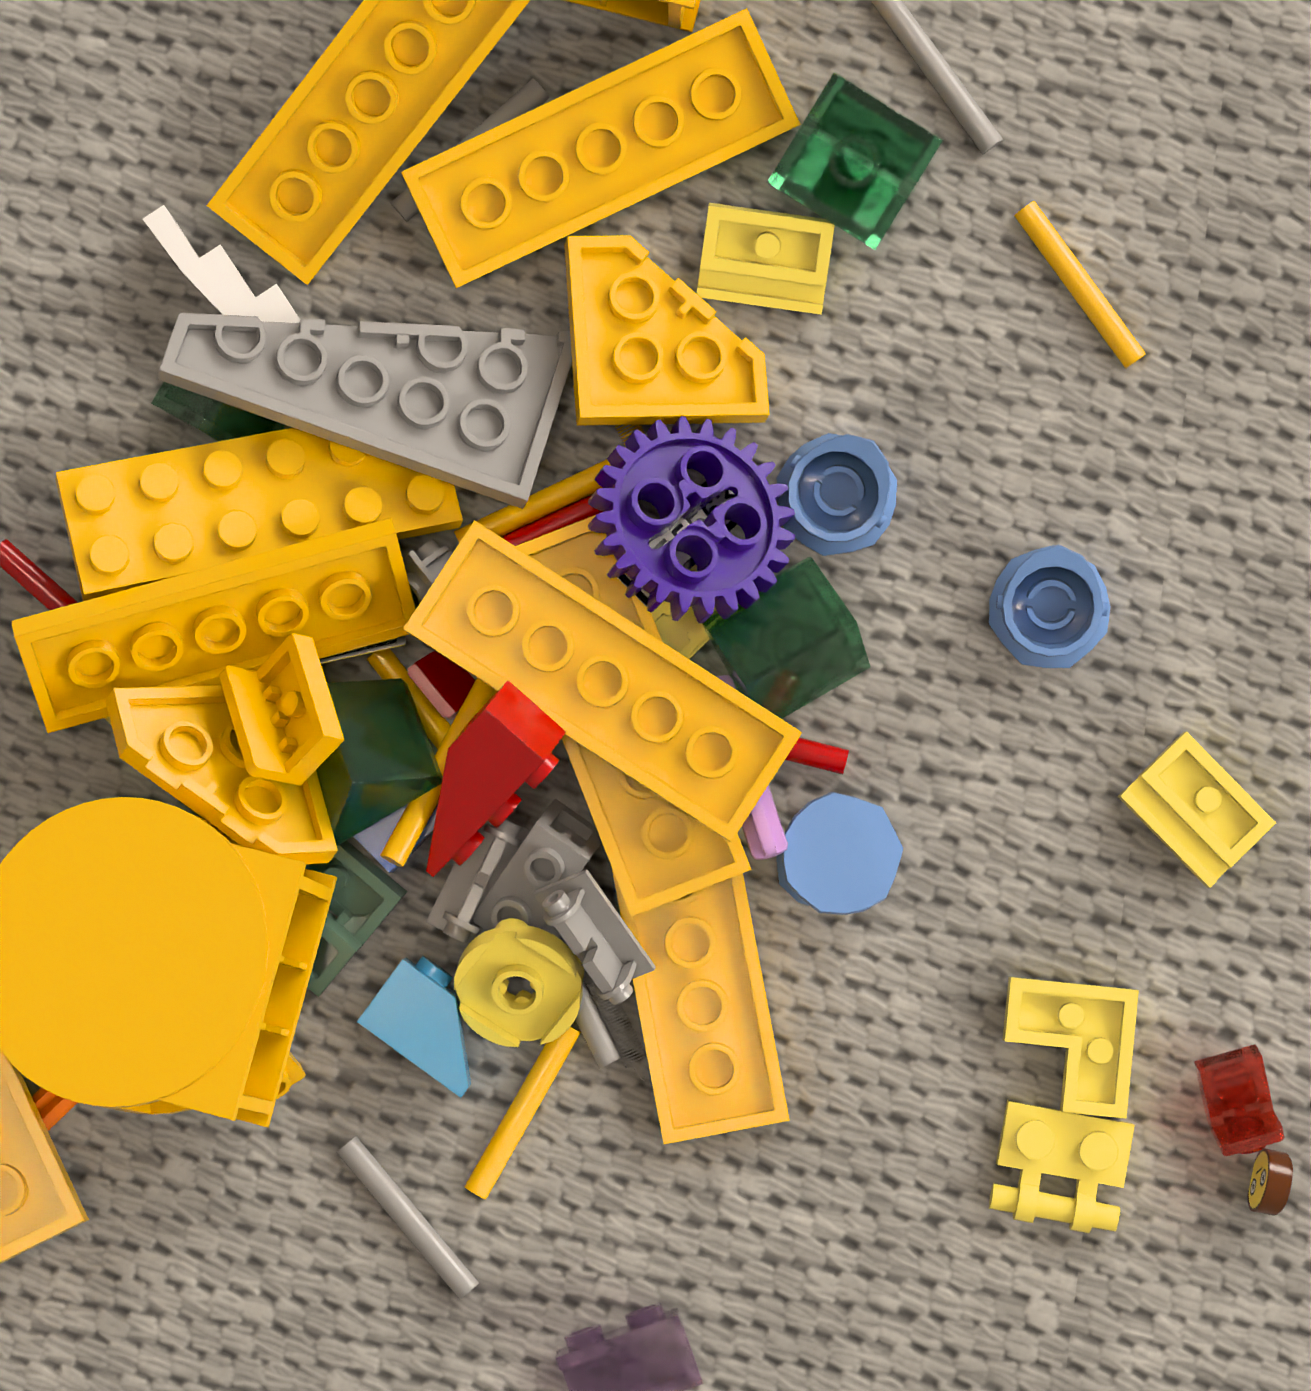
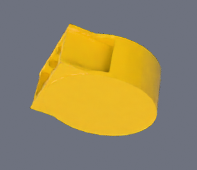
M134 797L105 798L79 804L48 818L24 836L0 863L1 1053L23 1076L56 1096L74 1102L147 1115L173 1114L196 1110L233 1121L238 1119L269 1128L337 877L306 869L307 863L243 847L205 819L160 801Z

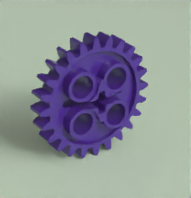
M680 416L671 427L670 432L661 420H656L648 429L647 436L637 429L625 441L626 447L618 445L607 458L611 466L604 465L594 479L602 488L597 489L589 498L588 504L603 512L597 514L588 524V529L607 535L594 550L595 554L600 556L614 555L617 562L611 567L607 576L615 578L627 574L632 580L627 587L625 595L630 598L642 589L648 592L647 611L651 613L663 601L670 603L673 621H678L687 612L689 607H692L698 623H704L713 614L714 607L724 620L728 619L738 609V604L746 610L750 608L760 598L758 591L766 593L778 581L773 573H779L789 562V558L780 550L786 549L795 540V534L780 526L786 524L795 515V511L786 506H778L776 503L788 490L787 484H769L766 477L773 471L776 466L775 463L771 461L757 466L752 461V458L756 453L758 445L753 442L740 451L734 446L736 429L732 427L719 439L713 436V425L710 419H706L695 433H692L686 416ZM687 469H694L700 472L705 477L708 487L695 484L690 479ZM726 490L734 493L735 498L715 507L703 521H694L660 548L652 549L649 546V541L670 531L681 517L683 519L690 518L704 508L713 498ZM638 500H645L651 503L657 509L660 519L646 516L641 511ZM725 520L737 523L742 528L745 539L733 536L728 531ZM676 552L688 554L694 560L697 571L685 569L679 563Z

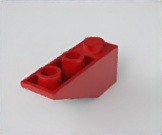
M509 680L474 715L448 748L426 872L432 877L450 859L461 866L485 839L478 830L487 821L495 828H498L521 802L522 799L515 793L519 787L526 782L531 788L535 789L560 761L551 752L566 731Z

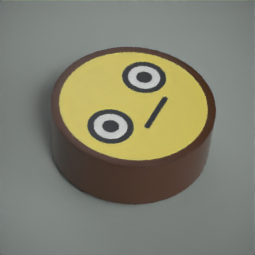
M1266 1148L1258 1152L1248 1191V1206L1251 1211L1276 1216L1284 1209L1289 1198L1293 1178L1292 1160L1287 1153Z

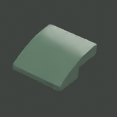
M333 828L338 849L337 853L329 863L306 864L305 867L306 869L337 877L329 910L337 915L338 918L328 911L307 986L318 997L407 893L404 888Z

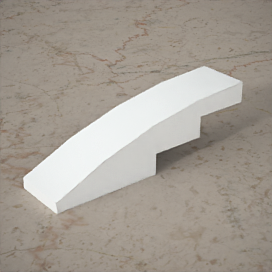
M164 205L143 218L182 273L221 315L258 316L260 321L300 322V318L277 284L255 297L221 245H218L199 258Z

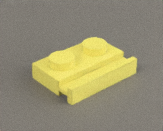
M709 203L696 294L706 299L822 315L835 220Z
M1187 731L1183 732L1126 790H1123L1118 795L1122 802L1207 888H1211L1217 882L1216 880L1276 824Z

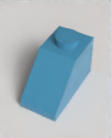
M423 955L416 964L408 958H404L357 1022L461 1098L470 1087L471 1078L458 996L447 987L453 977Z

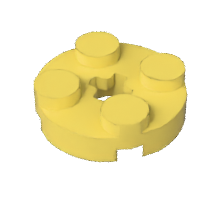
M508 918L501 920L494 929L484 931L475 937L467 945L460 957L454 976V990L456 989V994L460 1000L459 1011L464 1021L472 1030L495 1044L506 1047H519L521 1041L541 1039L540 1045L552 1042L571 1027L578 1015L583 996L584 967L572 950L561 939L550 932L534 926H528L520 919ZM513 976L525 978L530 981V986L535 992L531 994L528 991L521 990L517 995H513L507 991L509 984L507 978Z

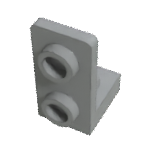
M554 799L535 823L473 914L472 919L474 923L488 931L494 929L501 920L515 918L524 921L528 926L542 929L546 923L543 919L545 911L534 897V891L583 870L602 843L596 826L557 799Z

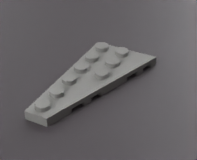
M179 313L156 379L523 509L528 502L572 363L570 331H559L557 335L525 334V329L501 328L500 332L496 333L462 331L459 326L360 321L358 326L327 325L325 320L300 319L299 323L260 321L258 316Z

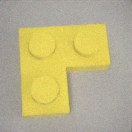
M1009 977L1003 1041L1066 1048L1060 1111L1127 1118L1139 990Z

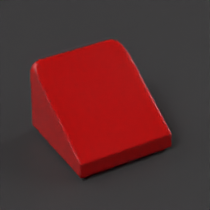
M435 650L411 665L407 673L446 720H452L456 717L475 682L466 670Z

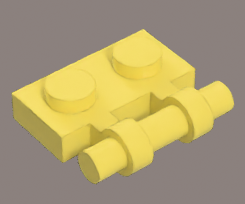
M1007 1100L996 1164L1021 1170L1017 1188L993 1183L989 1209L1013 1213V1220L1033 1223L1034 1218L1038 1217L1069 1223V1228L1073 1231L1090 1233L1091 1228H1098L1115 1232L1119 1222L1120 1206L1096 1202L1098 1183L1124 1188L1135 1124L1084 1114L1067 1113L1057 1109ZM1041 1174L1077 1179L1074 1198L1039 1192Z

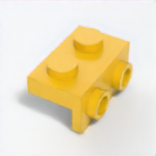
M291 633L257 671L228 665L219 674L246 770L251 776L301 786L345 740L313 637Z

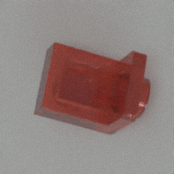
M1256 1044L1194 1061L1209 1128L1224 1156L1238 1153H1255L1265 1148L1266 1145L1284 1140L1283 1127L1273 1109L1263 1057Z

